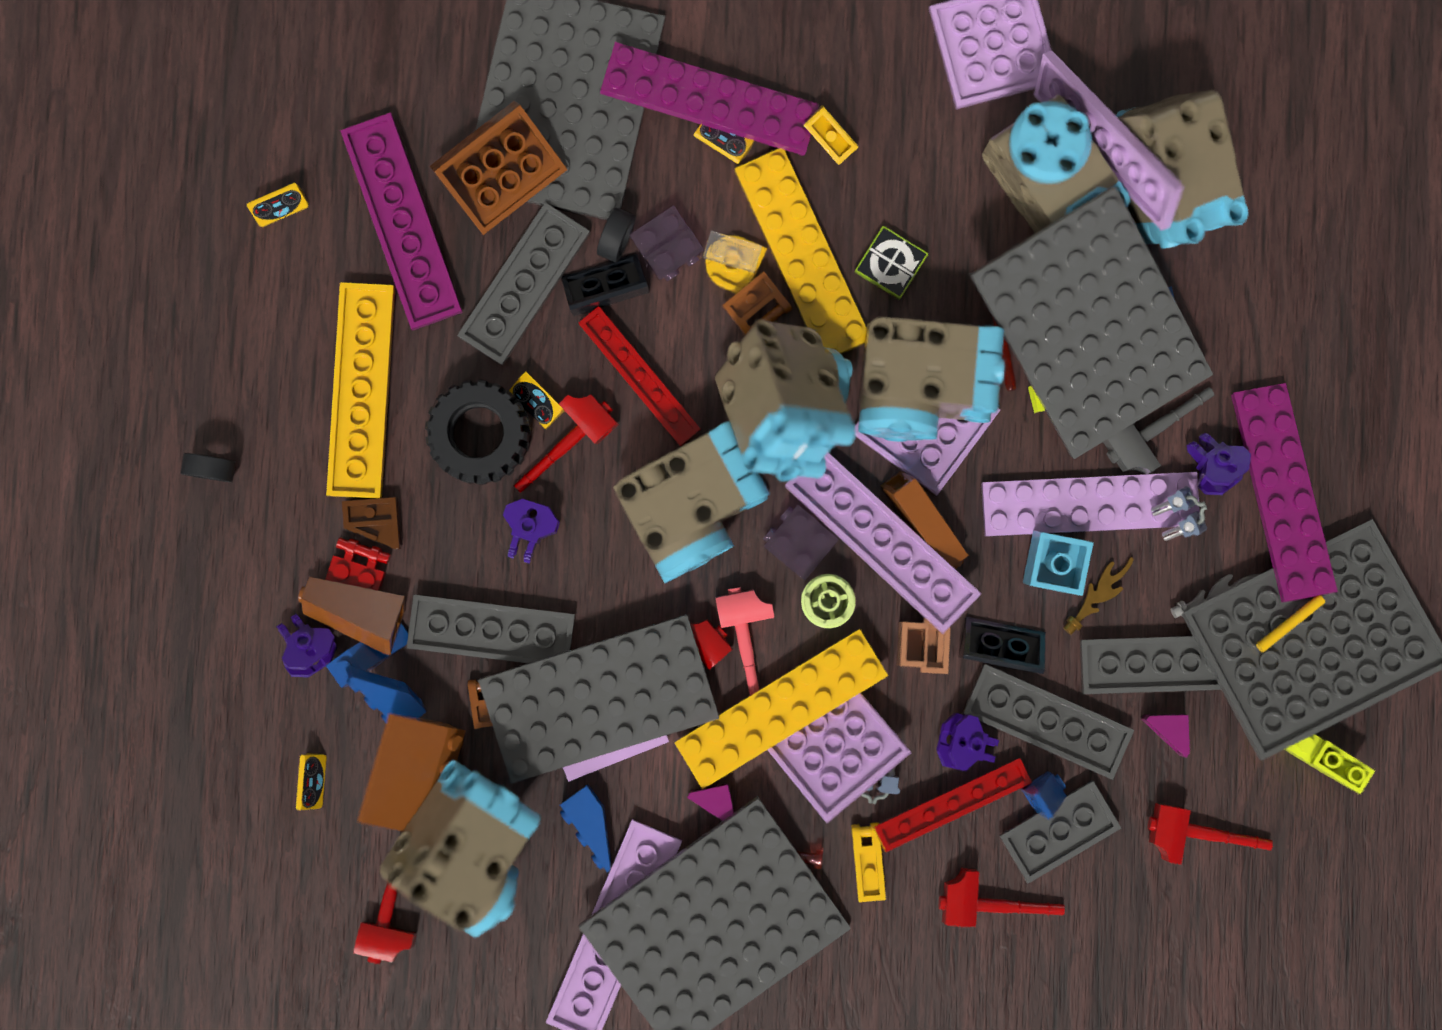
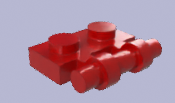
M339 538L336 548L345 550V556L341 558L333 555L325 580L380 591L386 572L378 570L376 567L378 562L388 564L391 554L383 552L382 548L376 546L370 548L361 545L358 540L352 538L350 540ZM355 555L368 558L367 566L353 562Z

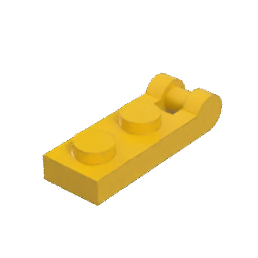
M870 823V826L860 827L859 824L851 825L858 902L886 900L881 843L873 828L878 823ZM871 837L872 845H862L861 838Z

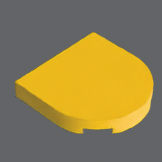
M732 235L721 238L710 246L706 254L705 263L708 276L719 287L736 294L755 278L767 248L740 236Z

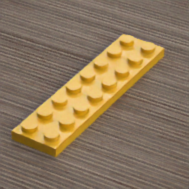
M779 148L735 168L738 180L806 327L814 329L820 335L823 347L835 349L840 354L864 344L867 328L785 150Z
M340 282L326 496L382 498L395 298L394 285Z
M859 629L719 715V719L705 723L674 743L699 785L704 789L881 681L888 674Z

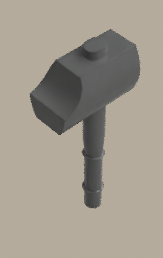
M1207 387L1140 431H1137L1135 426L1131 424L1105 440L1103 443L1109 450L1107 456L1113 464L1117 462L1123 472L1135 470L1142 475L1151 473L1160 467V463L1146 442L1166 430L1176 421H1179L1181 417L1203 405L1204 402L1214 396L1213 390Z

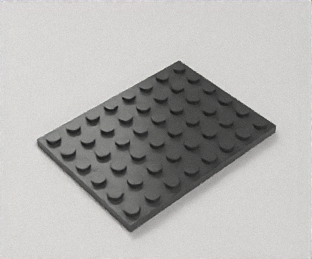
M506 0L476 130L515 101L522 106L568 169L527 202L542 206L544 203H547L556 209L608 220L615 208L622 209L645 107L602 95L600 90L614 43L617 42L658 54L665 16L595 0Z
M1110 187L970 273L998 327L1004 329V337L1073 459H1076L1213 375L1116 187Z
M1373 519L1326 542L1338 592L1321 595L1325 603L1263 653L1256 647V644L1314 598L1282 603L1273 569L1182 613L1188 628L1260 761L1442 670V642Z
M755 797L578 924L579 929L654 1030L713 1029L851 929L758 797Z

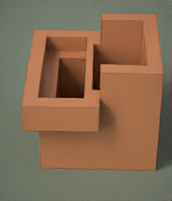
M922 618V623L899 622L896 665L920 667V672L948 674L950 627L942 634L926 618Z

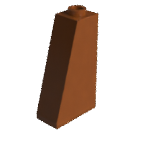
M901 470L880 485L911 529L954 569L963 564V559L969 555L914 477Z
M309 577L306 587H301L298 601L302 603L304 615L384 654L391 655L405 613L404 596Z

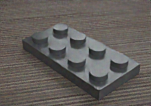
M1091 780L1067 794L1064 802L1049 820L1035 813L999 835L1028 884L1121 829L1094 781Z

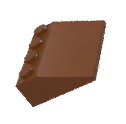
M515 101L429 166L483 235L568 170L522 106Z
M389 713L357 821L404 831L438 781L446 765L453 760L457 761L466 730L443 722Z

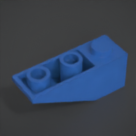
M351 666L345 668L348 675L346 680L348 685L356 693L361 691L365 695L364 700L373 710L378 708L383 713L381 717L385 722H387L389 713L420 718L427 712L422 700L405 682Z
M587 784L560 804L562 807L560 814L568 825L573 823L578 832L575 835L584 847L587 845L594 853L591 858L599 869L604 867L608 872L612 868L605 809L591 786Z

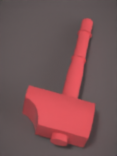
M741 587L728 589L727 595L717 596L715 599L721 628L735 625L739 651L751 696L760 689L748 623L774 618L772 604L760 600L755 594L754 589L741 591Z

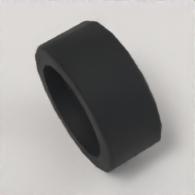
M615 208L612 211L601 234L597 255L613 262L619 261L626 249L635 225L636 217L634 214L619 208Z
M184 453L180 474L215 481L233 482L236 462L218 457Z

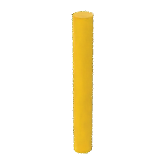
M1321 595L1315 596L1260 640L1256 647L1262 653L1321 607L1325 603L1324 598Z

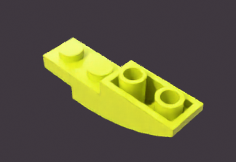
M1315 734L1284 749L1358 794L1362 793L1375 772L1359 760Z

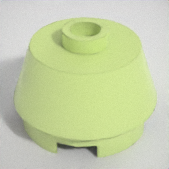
M833 574L819 575L813 578L803 590L801 597L803 612L813 624L819 627H838L851 617L855 609L854 591L850 584L840 576Z

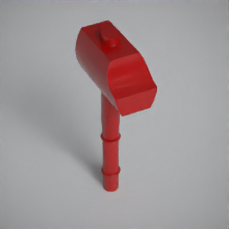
M567 395L559 405L574 420L577 426L562 438L529 472L524 474L514 484L515 488L520 493L523 492L585 435L594 444L601 442L619 425L609 414L613 409L605 401L600 404L593 395L583 398H573Z
M708 619L699 623L690 622L701 660L710 670L733 649L725 640L728 634L720 625L715 628Z
M1155 803L1153 817L1150 816L1148 819L1147 828L1151 830L1149 842L1159 849L1161 859L1170 863L1182 864L1186 837L1213 842H1225V844L1231 843L1253 847L1254 849L1271 850L1273 846V841L1270 839L1189 824L1191 810Z
M388 883L382 897L376 924L366 921L361 922L354 947V954L367 956V961L375 964H380L381 960L395 961L402 950L414 947L417 935L414 932L389 927L397 889Z
M961 868L959 874L954 879L944 882V895L939 896L938 902L939 909L943 910L942 923L960 927H976L977 912L1047 914V916L1064 915L1065 913L1064 904L978 898L979 871L969 868Z

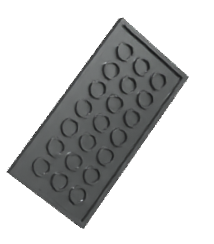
M687 614L478 680L511 783L719 719Z

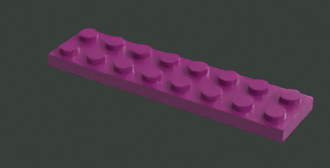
M617 42L614 43L600 90L602 95L805 156L811 133L804 124L819 107L817 103Z
M388 113L340 130L411 329L416 330L463 313L392 114Z
M1286 383L1234 392L1231 397L1243 446L1251 453L1249 471L1281 602H1290L1338 592Z

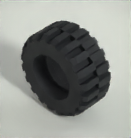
M478 379V382H472L471 380L462 381L463 384L460 386L454 384L448 388L449 392L445 395L441 393L436 398L438 403L435 407L431 406L428 412L431 416L429 421L425 422V430L428 432L425 440L426 445L431 450L429 453L443 471L463 482L486 485L488 482L496 483L501 481L502 477L510 476L515 472V467L523 463L525 460L524 454L526 451H529V436L532 435L528 414L520 401L509 390L495 382L492 384L487 380ZM481 407L487 408L498 415L503 424L504 435L500 446L492 454L476 458L464 454L457 447L454 440V428L458 419L466 411Z

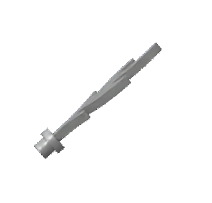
M1228 574L1214 584L1206 599H1204L1205 591L1200 590L1198 595L1189 603L1185 604L1184 601L1178 602L1177 606L1171 608V613L1174 618L1182 616V613L1260 574L1243 577L1231 586H1228V582L1233 578V575Z

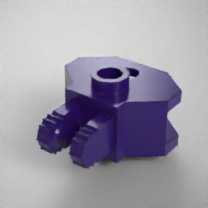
M1204 433L1199 436L1201 446L1197 442H1190L1187 445L1188 453L1198 463L1196 467L1200 472L1198 488L1205 495H1223L1242 480L1243 475L1248 472L1251 453L1244 446H1227L1224 442L1218 444L1211 435Z
M520 499L506 505L503 516L512 528L511 535L513 536L508 557H515L518 552L520 539L529 541L527 550L524 553V562L530 563L536 544H539L541 539L557 533L560 522L551 508L525 499ZM532 510L537 511V515L534 518L530 517Z
M295 614L291 619L298 630L293 634H290L287 627L282 623L276 626L287 645L282 661L291 677H310L333 660L337 644L334 642L335 637L328 628H310L308 624L305 625L299 616Z
M954 713L942 723L936 750L942 766L966 771L977 760L994 762L995 756L984 753L986 745L998 746L999 740L990 738L988 734L983 732L978 717ZM948 735H951L950 744L946 742Z

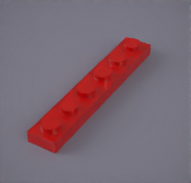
M599 306L578 323L680 447L701 431L700 427Z
M1018 758L873 828L884 852H888L1031 784L1032 781L1021 758Z

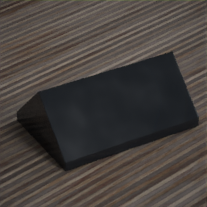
M637 253L620 258L618 262L610 261L561 277L568 305L573 316L593 311L598 306L602 308L649 293Z
M966 617L958 658L1044 674L1046 632Z

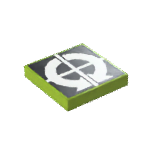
M883 226L856 268L855 273L900 300L928 253Z

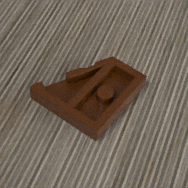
M397 497L342 501L343 526L345 529L390 546L393 549H401Z

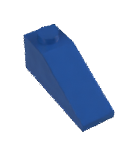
M401 623L391 655L384 654L359 642L327 664L326 667L341 688L348 687L349 685L346 681L348 675L345 670L347 666L368 672L407 645L408 631Z
M1048 771L1034 779L1031 784L1020 788L1034 811L1048 820L1055 815L1067 797L1063 791L1066 786L1058 774L1054 776Z

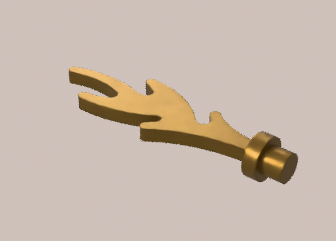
M1132 557L1129 558L1125 567L1115 576L1110 575V571L1114 566V562H1110L1098 581L1096 591H1094L1092 583L1088 585L1087 595L1081 610L1075 618L1070 616L1066 620L1068 623L1063 629L1067 633L1072 635L1075 630L1079 631L1082 628L1080 621L1083 618L1099 612V609L1092 608L1091 604L1108 601L1123 590V587L1112 589L1111 585L1122 578L1128 571L1134 560Z

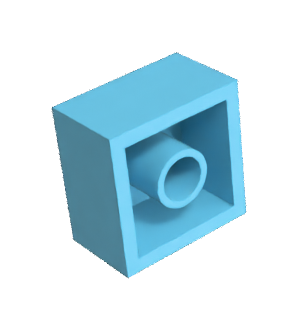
M1033 530L1023 583L1034 587L1083 596L1094 542Z

